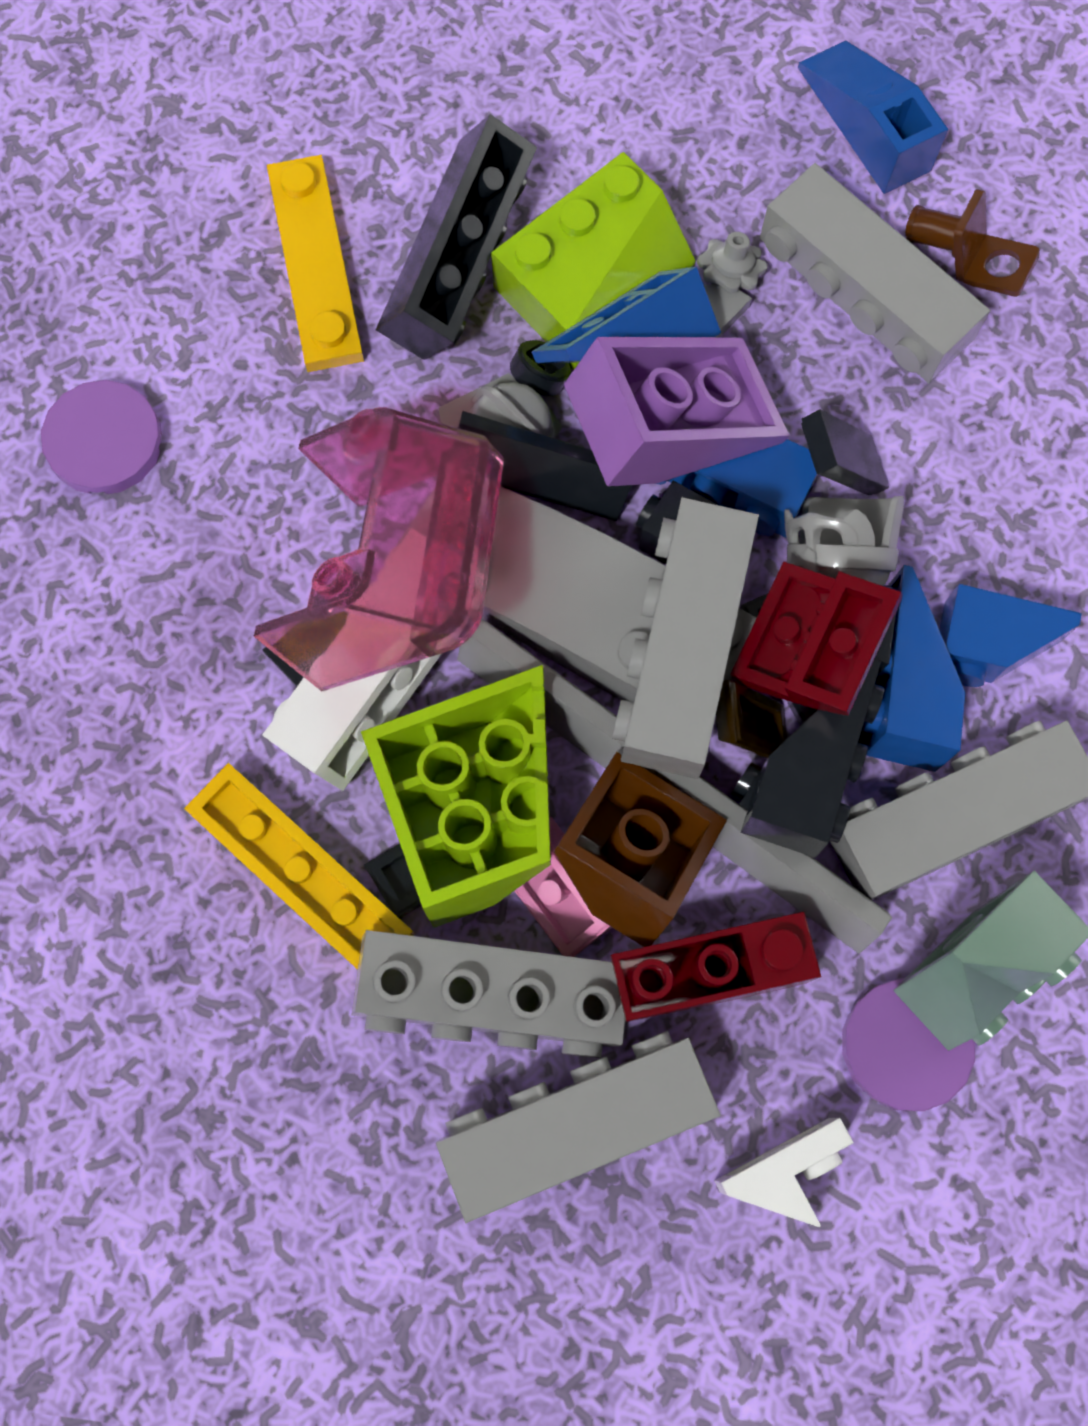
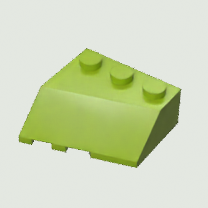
M624 152L620 153L491 252L493 287L545 342L550 341L658 272L694 267L696 262L662 189ZM569 363L570 368L574 370L578 363Z
M543 665L361 731L422 908L433 928L494 906L551 865Z

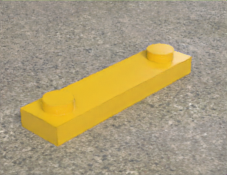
M322 154L267 164L307 372L364 362Z
M229 762L184 808L357 970L362 936L366 930L408 936L415 934Z

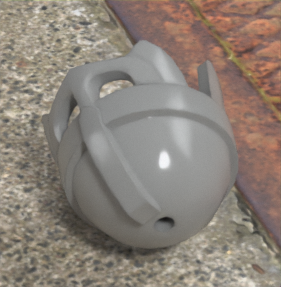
M894 496L887 499L809 497L804 501L802 516L793 518L790 510L785 509V531L789 543L787 545V563L835 579L840 571L884 586L890 573L896 571L899 553L897 543L904 510V497Z

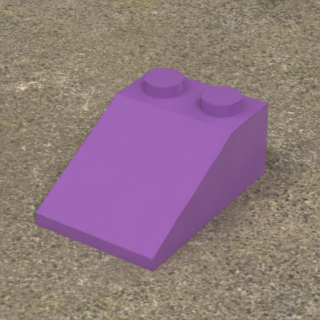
M597 337L564 383V387L607 486L660 483L784 443L790 436L743 338Z

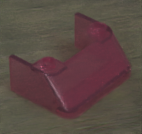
M387 407L362 410L351 419L301 439L298 449L358 507L367 505L358 550L339 557L330 558L319 566L312 578L307 608L256 625L253 636L321 692L454 650L468 641L479 627L483 615L503 470V457L501 453L484 435Z

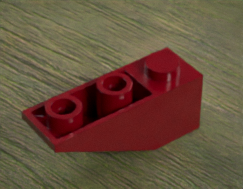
M804 912L610 955L626 1022L795 987L822 977Z

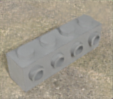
M816 163L811 165L767 206L760 239L765 243L768 251L776 259L782 262L787 261L807 279L814 292L823 298H830L850 316L852 323L858 330L864 334L873 335L893 353L894 358L901 367L909 372L917 373L928 384L976 338L991 311Z
M682 497L677 519L663 518L655 556L667 558L663 580L653 577L649 578L641 612L642 616L653 618L649 640L635 638L627 672L628 677L639 679L635 701L633 703L621 700L612 739L625 742L621 762L694 779L699 778L707 757L759 514Z
M1041 721L1034 722L1007 736L1006 740L1010 747L990 756L985 746L980 747L951 762L950 764L955 771L952 774L934 781L930 772H927L896 787L895 791L899 798L878 807L874 799L870 798L850 807L848 821L838 843L830 841L852 886L869 899L874 900L1087 800L1088 756L1069 722L1064 721L1047 730Z
M366 930L362 936L351 1016L366 1017L365 1030L405 1034L406 1022L433 1025L431 1038L459 1042H471L472 1030L498 1033L497 1046L525 1050H537L539 1038L563 1041L562 1054L592 1058L602 1057L603 1046L623 1045L625 1017L612 962Z
M668 1031L632 1045L631 1047L636 1056L632 1060L611 1068L608 1058L605 1056L571 1070L570 1074L574 1084L549 1093L546 1083L542 1082L509 1096L508 1099L512 1109L487 1119L482 1107L446 1122L449 1135L439 1139L436 1142V1146L465 1224L720 1117V1112L689 1038L672 1042Z

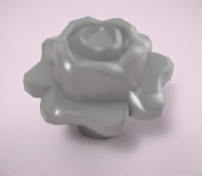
M741 232L729 234L725 242L718 239L710 240L707 250L699 255L697 260L698 266L704 270V280L711 284L720 285L729 293H735L743 288L754 290L757 286V279L766 273L768 265L760 259V248L749 246L750 239Z

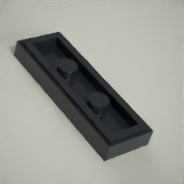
M462 411L445 469L446 471L493 485H499L506 489L613 521H617L632 486H607L594 454L590 449L466 411Z

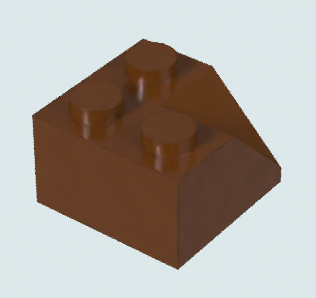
M616 751L554 853L591 914L639 945L647 947L655 942L673 920L727 819L643 767L621 762L622 754Z

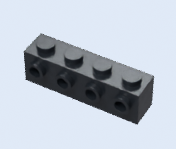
M489 114L459 140L375 329L423 360L444 348L447 350L451 349L462 335L466 325V320L464 319L472 299L478 294L487 276L485 268L491 257V252L497 248L506 233V219L512 205L520 197L528 180L526 173L537 149L535 145L492 114Z

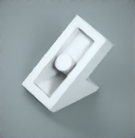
M828 1118L714 1181L722 1194L821 1227L795 1175L803 1172L807 1180H812L829 1172L843 1162L838 1151L854 1142L840 1118Z

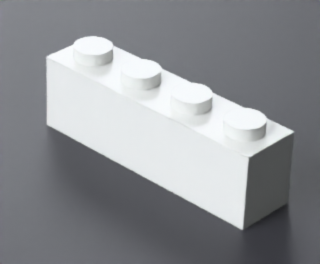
M410 531L400 546L388 555L382 571L363 597L351 606L347 619L328 645L314 657L310 670L291 696L277 708L273 721L262 735L314 774L344 791L369 756L361 731L394 720L488 588L465 563Z

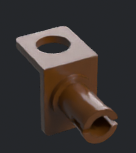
M976 189L962 216L916 205L911 211L906 225L905 236H907L906 239L910 243H919L952 251V257L955 258L956 280L972 287L1013 297L1021 294L1040 256V250L1037 246L987 235L986 192L984 190ZM1010 255L1016 258L1020 265L1016 272L1010 276L995 277L987 272L986 264L996 256Z

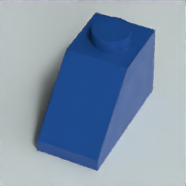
M958 584L944 603L939 630L962 686L980 687L985 682L992 683L1062 642L1080 625L1082 613Z

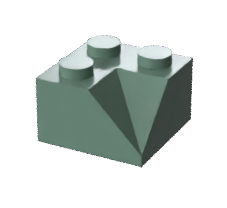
M1034 870L972 912L893 991L948 1051L971 1039L980 1046L997 1034L1008 1022V1018L1002 1011L1012 1000L1017 1005L1021 1004L1032 996L1045 982L1052 987L1076 969L1082 959L1075 951L1088 938V926Z

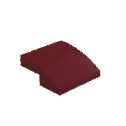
M783 561L730 675L735 682L756 691L807 707L849 716L901 602L902 593L840 571L835 579Z

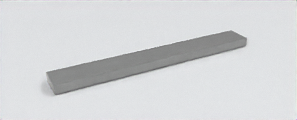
M476 616L463 630L457 658L460 663L489 684L543 665L546 725L605 769L616 751L622 754L625 742L612 739L617 719L614 713L481 617ZM643 767L727 819L713 848L795 908L804 912L806 916L858 954L883 933L892 919L889 912L813 857L740 833L747 810L739 806L737 802L701 776L698 779Z

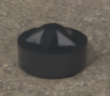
M529 340L521 343L510 362V371L514 379L519 384L531 387L541 396L551 397L558 395L571 374L569 363H536L532 351L545 344V342Z

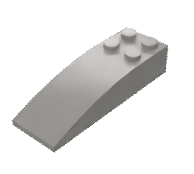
M447 471L394 549L398 548L408 533L412 531L462 561L488 588L471 612L479 618L481 617L489 624L617 699L634 703L639 679L627 676L635 638L649 640L653 618L642 616L641 612L649 578L653 577L663 580L666 566L616 539L541 503L499 485H493ZM740 608L738 609L723 681L728 679L734 681L730 673L756 620V617Z

